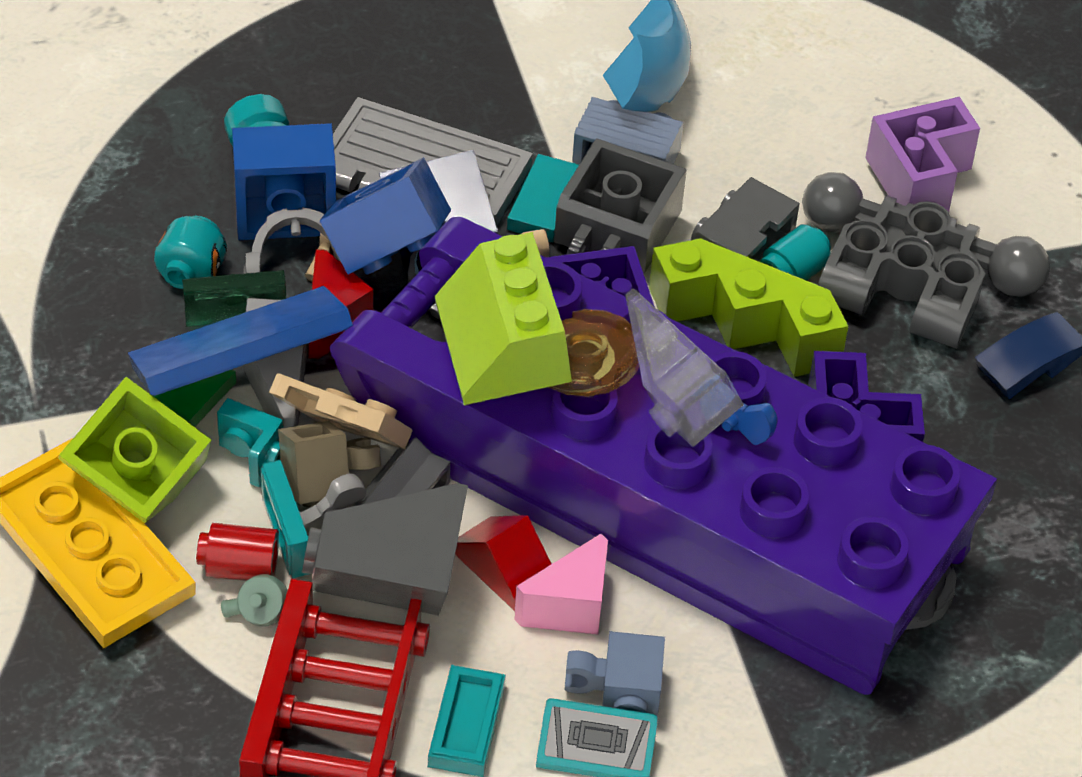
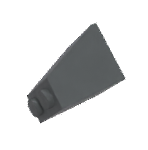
M456 483L326 512L322 529L310 528L302 569L303 573L313 574L311 580L313 582V591L407 610L411 598L422 600V613L439 616L448 594L468 485Z

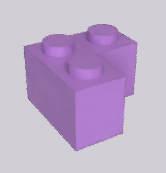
M960 97L873 116L865 158L888 196L897 198L896 203L906 206L908 203L934 202L943 206L949 212L957 173L972 169L980 127Z

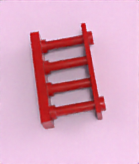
M291 579L239 759L240 777L278 776L280 771L316 777H396L397 761L390 760L415 656L425 657L429 641L430 624L421 623L422 600L411 598L405 624L399 625L321 612V606L313 605V582ZM317 634L399 648L394 668L391 670L309 656V650H305L304 647L307 638L316 639ZM305 678L386 691L387 696L382 715L299 702L297 701V695H292L295 682L304 683ZM293 724L375 737L376 740L371 760L367 762L284 748V742L279 741L282 728L291 729Z

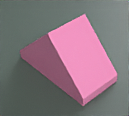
M599 534L516 587L514 620L521 627L598 635L608 540L602 534Z

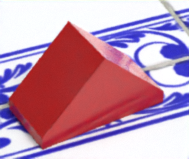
M316 249L312 290L325 286L348 308L352 322L361 312L373 310V289L353 272L347 274L343 264L327 250ZM343 331L310 342L309 358L319 359L329 353L330 345Z
M528 515L490 516L458 537L455 555L514 612L516 587L552 564Z

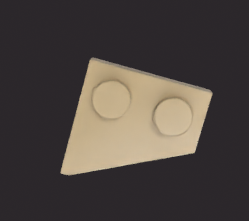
M279 373L276 374L269 391L273 396L317 422L330 421L344 432L361 437H369L372 440L402 449L406 448L413 431L396 420L397 410L386 404L368 399L366 405L355 402L356 399L339 390L326 388L325 391Z

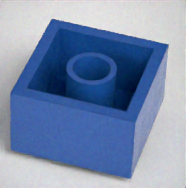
M332 123L232 128L238 240H254L259 229L267 221V216L286 208L287 210H302L303 207L325 214L336 202V163ZM300 224L301 234L293 236L291 234V225L275 231L268 239L320 236V232L317 229Z
M423 157L338 199L319 221L347 274L363 268L365 274H369L389 264L392 261L391 256L407 246L410 253L420 250L443 226L442 223L451 212V208Z

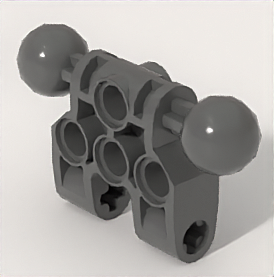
M827 172L816 176L804 191L802 198L803 211L810 224L822 232H841L826 262L818 285L831 291L839 308L861 316L865 314L874 294L878 291H887L891 296L899 300L917 302L909 332L920 337L958 349L978 305L986 274L983 269L988 270V276L996 289L1007 296L1024 297L1036 293L1049 277V255L1044 247L1031 237L1012 236L1002 239L998 244L978 238L979 226L968 224L966 227L957 224V219L950 217L949 212L937 203L926 201L917 204L908 203L904 206L896 203L897 198L886 195L882 204L863 199L862 190L857 182L846 174Z

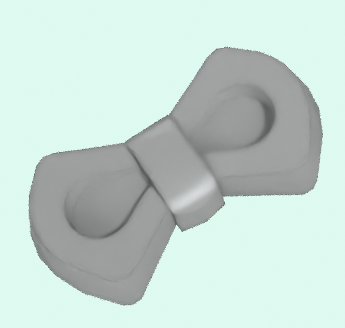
M349 473L334 479L326 496L318 504L300 512L307 535H309L311 527L322 529L326 512L344 509L366 497L364 484L355 474Z

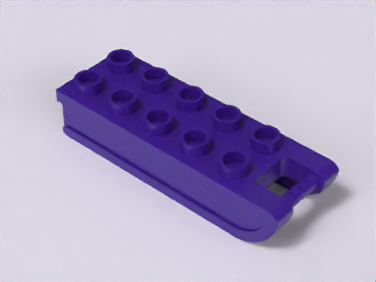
M463 217L450 218L420 249L419 257L422 269L381 313L374 310L361 312L352 322L353 326L344 330L330 345L331 356L335 359L339 373L350 394L356 399V402L366 405L367 400L371 399L396 409L395 419L413 430L409 441L417 438L431 453L450 461V479L460 484L468 485L469 489L519 515H528L530 521L578 546H582L594 537L602 534L608 540L606 555L608 562L864 695L871 694L880 682L883 666L891 650L950 564L962 563L969 553L975 523L992 500L997 478L953 457L942 448L928 445L858 411L846 401L832 398L762 364L752 355L736 351L668 318L658 309L644 306L578 274L568 265L554 262L542 255L540 256L565 330L566 339L585 337L605 344L615 356L614 369L610 376L602 382L585 389H566L550 386L464 405L447 342L435 341L411 329L436 302L435 295L480 243L503 237ZM722 380L735 399L748 406L762 403L771 404L778 418L774 435L765 442L754 445L739 430L731 429L730 431H725L722 428V423L707 422L699 408V398L704 389L710 384Z

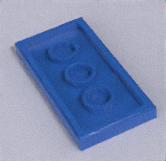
M321 286L128 352L132 368L150 395L156 396L342 332L353 326L348 308L325 286Z

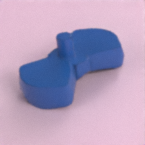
M722 380L706 387L699 398V408L707 422L722 423V428L725 431H730L731 429L739 430L754 445L765 442L775 433L778 418L773 406L769 403L748 406L736 400Z

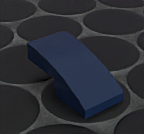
M1055 312L1018 328L975 357L977 367L1008 399H1011L1043 373H1046L1052 379L1081 357L1082 335L1058 312Z

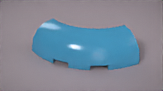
M651 0L628 27L634 38L603 74L604 79L622 109L642 112L656 111L663 103H670L675 98L688 76L691 58V39L685 20L675 0Z

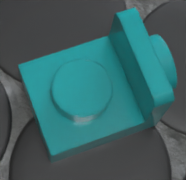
M227 398L217 411L219 446L226 448L236 456L248 457L250 484L261 488L262 464L281 460L278 429L284 428L283 420Z

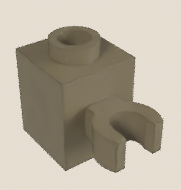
M330 421L278 429L281 462L295 501L304 507L311 508L318 504L326 496L331 482L342 475L349 474V470H367L381 466L380 446L378 444L371 445L369 437L346 441V433Z

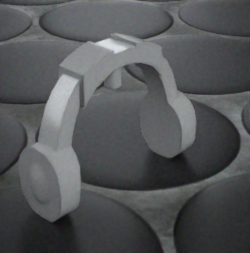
M302 207V210L282 209L267 216V221L256 234L252 252L245 253L246 262L243 272L248 294H260V263L264 244L275 231L284 226L291 225V234L293 236L301 234L300 224L317 229L326 236L334 252V257L340 261L319 221L324 216L323 213Z

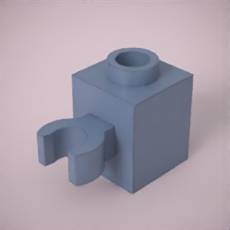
M609 631L606 659L597 658L586 651H568L564 690L576 694L601 690L603 691L602 706L649 713L658 717L665 637Z

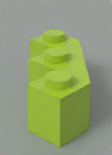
M701 238L653 248L649 290L658 310L663 312L668 318L679 322L712 315L726 345L732 349L777 341L794 377L810 374L814 351L844 352L848 324L829 289Z

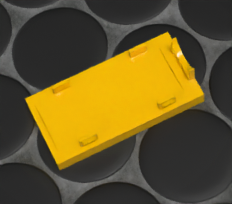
M71 438L0 477V524L99 644L106 648L196 595V582L144 522L58 459L59 454L72 440Z

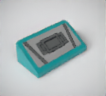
M549 698L546 700L536 768L593 777H650L658 717L649 713Z

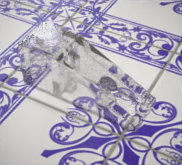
M633 288L625 296L643 386L655 405L649 410V413L657 425L669 437L678 432L694 447L744 404L726 372Z

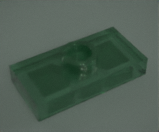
M284 270L182 279L186 327L210 325L245 313L248 298L286 299Z

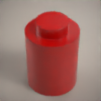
M212 523L209 533L201 532L199 535L196 554L197 565L205 566L207 577L247 581L260 574H268L275 577L279 551V530Z

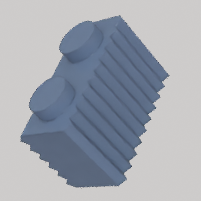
M591 97V101L588 103L587 109H585L584 115H582L581 121H579L578 127L575 129L572 162L580 165L595 139L598 138L674 164L681 149L684 122L672 119L665 113L622 109L618 100L606 101Z

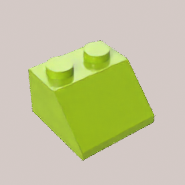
M125 377L59 454L58 459L142 522L146 523L173 502L204 465L212 440L136 383Z

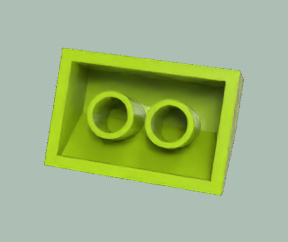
M533 232L507 235L497 240L480 243L435 295L438 313L463 404L468 405L572 382L565 330Z

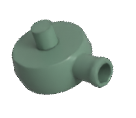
M256 575L241 586L237 598L226 599L221 602L222 614L226 618L241 614L247 621L256 626H271L280 619L288 590L279 579L272 575Z

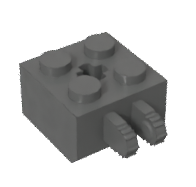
M596 138L560 195L556 208L554 242L569 247L567 255L634 246L642 271L645 274L652 262L653 248L662 245L682 211L687 169Z

